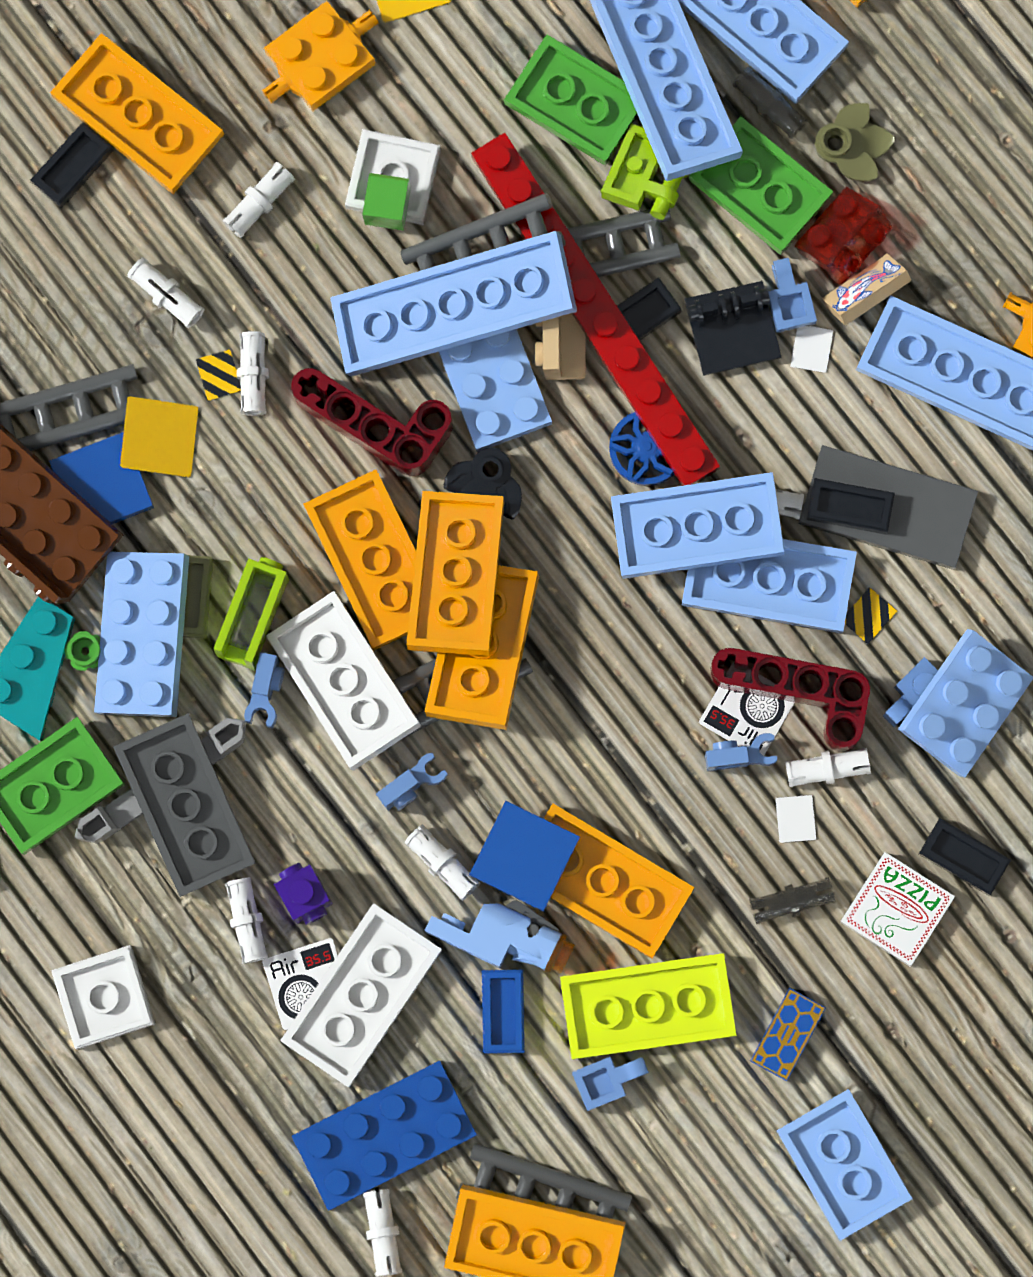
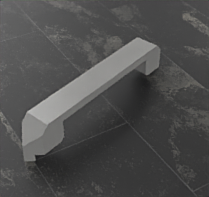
M226 718L206 733L208 736L201 741L212 765L244 743L245 720ZM132 788L104 808L100 806L80 819L78 829L76 828L75 839L95 844L101 843L141 816L143 813Z

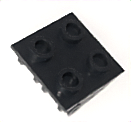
M763 281L684 299L703 376L782 358L769 308V293L767 288L764 287Z

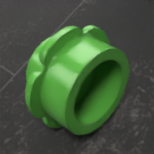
M80 631L74 634L65 647V656L67 659H70L71 666L79 671H86L90 667L92 669L98 667L101 652L100 637L98 635H91L88 631ZM83 648L89 649V653L87 655L82 654Z

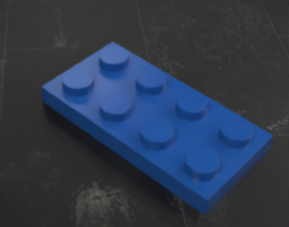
M438 1061L292 1135V1138L327 1210L330 1211L477 1136V1133L441 1061Z

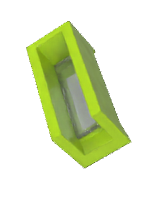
M260 557L259 562L248 558L214 646L217 658L254 671L256 670L260 652L267 638L266 635H268L286 585L289 582L287 572L282 570V564L265 557Z

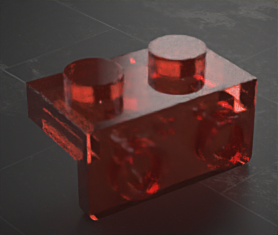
M846 186L794 246L800 255L827 270L833 281L838 285H842L850 276L858 271L864 260L885 240L887 234L892 229V225L879 205Z

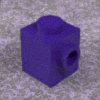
M297 863L279 873L281 880L276 882L274 886L294 922L298 924L304 920L305 924L309 925L328 914L325 908L333 903L315 869L310 864L303 868L301 863Z

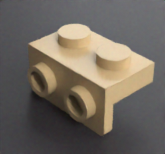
M572 313L536 323V327H543V342H535L536 366H543L545 379H584L586 377V335Z

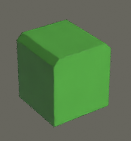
M374 173L369 174L362 213L365 225L404 231L411 191L408 178Z

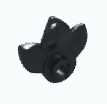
M486 448L481 450L472 461L456 463L445 477L443 488L453 493L504 496L503 516L513 520L521 507V487L511 476L512 465L509 457L500 449ZM488 461H493L498 465L499 471L494 476H489L484 472V464Z

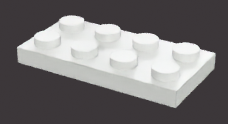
M335 591L266 635L352 771L421 727L416 716Z
M373 903L280 1041L350 1088L442 952V949Z

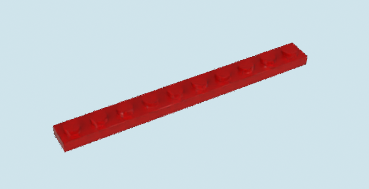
M505 132L471 152V158L504 209L544 194ZM554 207L541 212L547 232L560 231L565 240V246L563 247L577 312L572 313V315L681 485L697 484L720 470L717 460ZM526 218L514 223L524 240L532 238Z

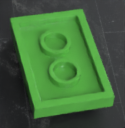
M546 34L504 98L505 105L605 166L628 132L631 123L633 124L638 116L622 79Z
M740 116L732 127L743 150L741 158L691 173L689 181L778 254L782 255L832 197L833 191Z
M79 717L74 718L0 770V823L23 855L125 785Z

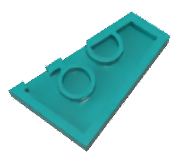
M38 597L0 654V716L41 742L46 730L45 724L49 709L52 707L54 700V691L60 668L64 663L65 647L70 640L75 618L54 604H49Z

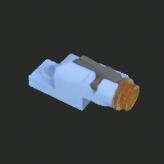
M513 900L505 906L502 904H483L470 933L463 931L466 925L464 922L443 913L441 920L431 916L425 928L427 934L500 969L507 954L513 955L511 960L537 966L548 973H551L553 970L562 974L575 946L574 943L567 941V935L559 933L558 928L519 900Z

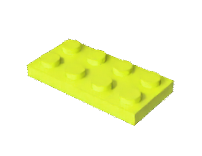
M724 953L560 977L572 1060L736 1036Z

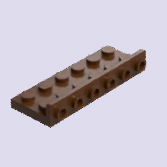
M0 424V555L5 558L4 565L12 573L19 577L25 576L35 585L33 590L42 600L49 604H53V602L55 604L70 602L124 535Z

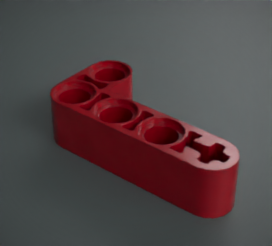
M313 368L300 370L291 382V390L297 405L304 411L407 476H418L429 468L453 429L451 412L448 406L439 400L423 402L405 426L319 370ZM316 383L319 393L327 399L325 407L322 399L314 393H310L305 397L303 387L305 385L312 387ZM343 403L353 405L355 407L353 416L347 420L337 419L334 416V411L338 405ZM431 413H438L445 418V422L441 428L430 430L423 425L425 417ZM375 425H383L389 429L388 436L380 442H374L367 437L369 429ZM410 446L420 448L423 451L421 459L416 463L404 462L401 459V454L405 448Z
M736 648L722 649L714 656L710 674L713 682L718 687L827 708L824 725L826 744L832 750L846 752L853 749L859 742L863 733L870 695V684L862 673ZM727 660H733L736 669L747 671L748 662L755 663L751 672V683L744 682L747 673L734 672L732 678L724 677V670L718 668V666H724ZM764 667L776 668L781 675V681L777 685L766 686L759 680L758 672ZM806 674L815 675L820 680L821 689L814 694L805 693L799 686L800 677ZM845 682H854L860 687L861 697L856 701H847L840 695L839 686ZM840 721L849 723L854 730V737L847 742L837 740L832 733V726Z

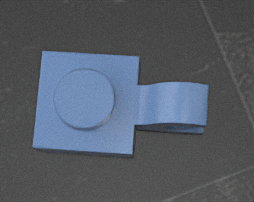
M789 258L773 261L772 271L778 289L768 291L776 332L779 333L816 324L817 319L808 283L795 285Z
M260 652L251 691V701L244 714L246 723L252 724L254 713L258 710H265L268 713L266 720L268 728H273L276 723L277 714L270 704L273 691H280L284 677V668L279 667L280 660L276 655Z
M925 657L894 687L902 697L883 715L894 728L909 714L938 672Z
M770 733L761 734L754 739L749 747H738L735 740L713 743V750L706 751L705 753L707 772L747 767L753 764H760L762 766L775 764L777 756L765 757L759 751L762 743H769L775 740L774 735Z
M433 753L422 756L416 766L411 770L405 771L376 793V796L387 811L394 806L399 811L409 805L418 797L415 790L421 784L439 785L446 780L448 773L445 769L436 776H430L426 773V766L435 759Z
M608 1057L573 1071L572 1075L587 1111H590L626 1096L622 1084L648 1074L649 1071L643 1057L615 1068L612 1058Z

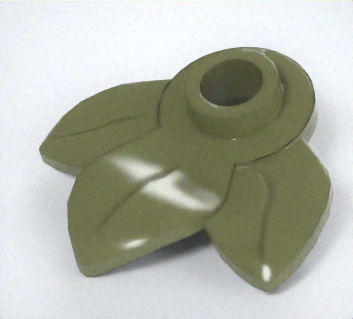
M854 103L843 107L839 111L834 123L822 127L815 139L816 152L824 161L836 163L845 177L860 182H869L878 178V170L874 160L884 155L895 141V136L889 131L868 123L870 109L867 103ZM835 138L842 143V147L838 150H832L828 147L827 142Z

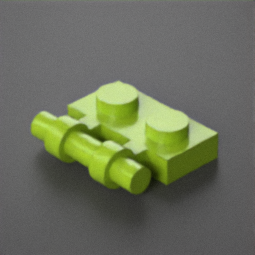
M631 123L601 189V197L638 211L644 198L654 201L650 215L656 219L664 220L669 208H674L679 197L677 190L682 178H686L688 175L669 181L664 180L663 184L653 182L652 180L660 166L644 128Z

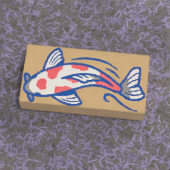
M886 254L824 296L822 300L826 308L846 326L912 280L907 270L889 254Z

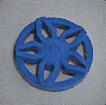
M633 412L624 417L612 432L609 444L612 464L624 479L633 484L641 486L661 484L675 474L671 468L658 463V460L663 455L647 431H640V419ZM634 421L633 432L636 435L635 437L630 434L619 435L626 425ZM630 441L632 442L631 448H624L616 444V442ZM616 452L625 456H633L629 460L628 470H625L620 464ZM637 461L644 466L636 475H633L634 463ZM651 464L654 469L664 473L653 478H642L649 470V465Z

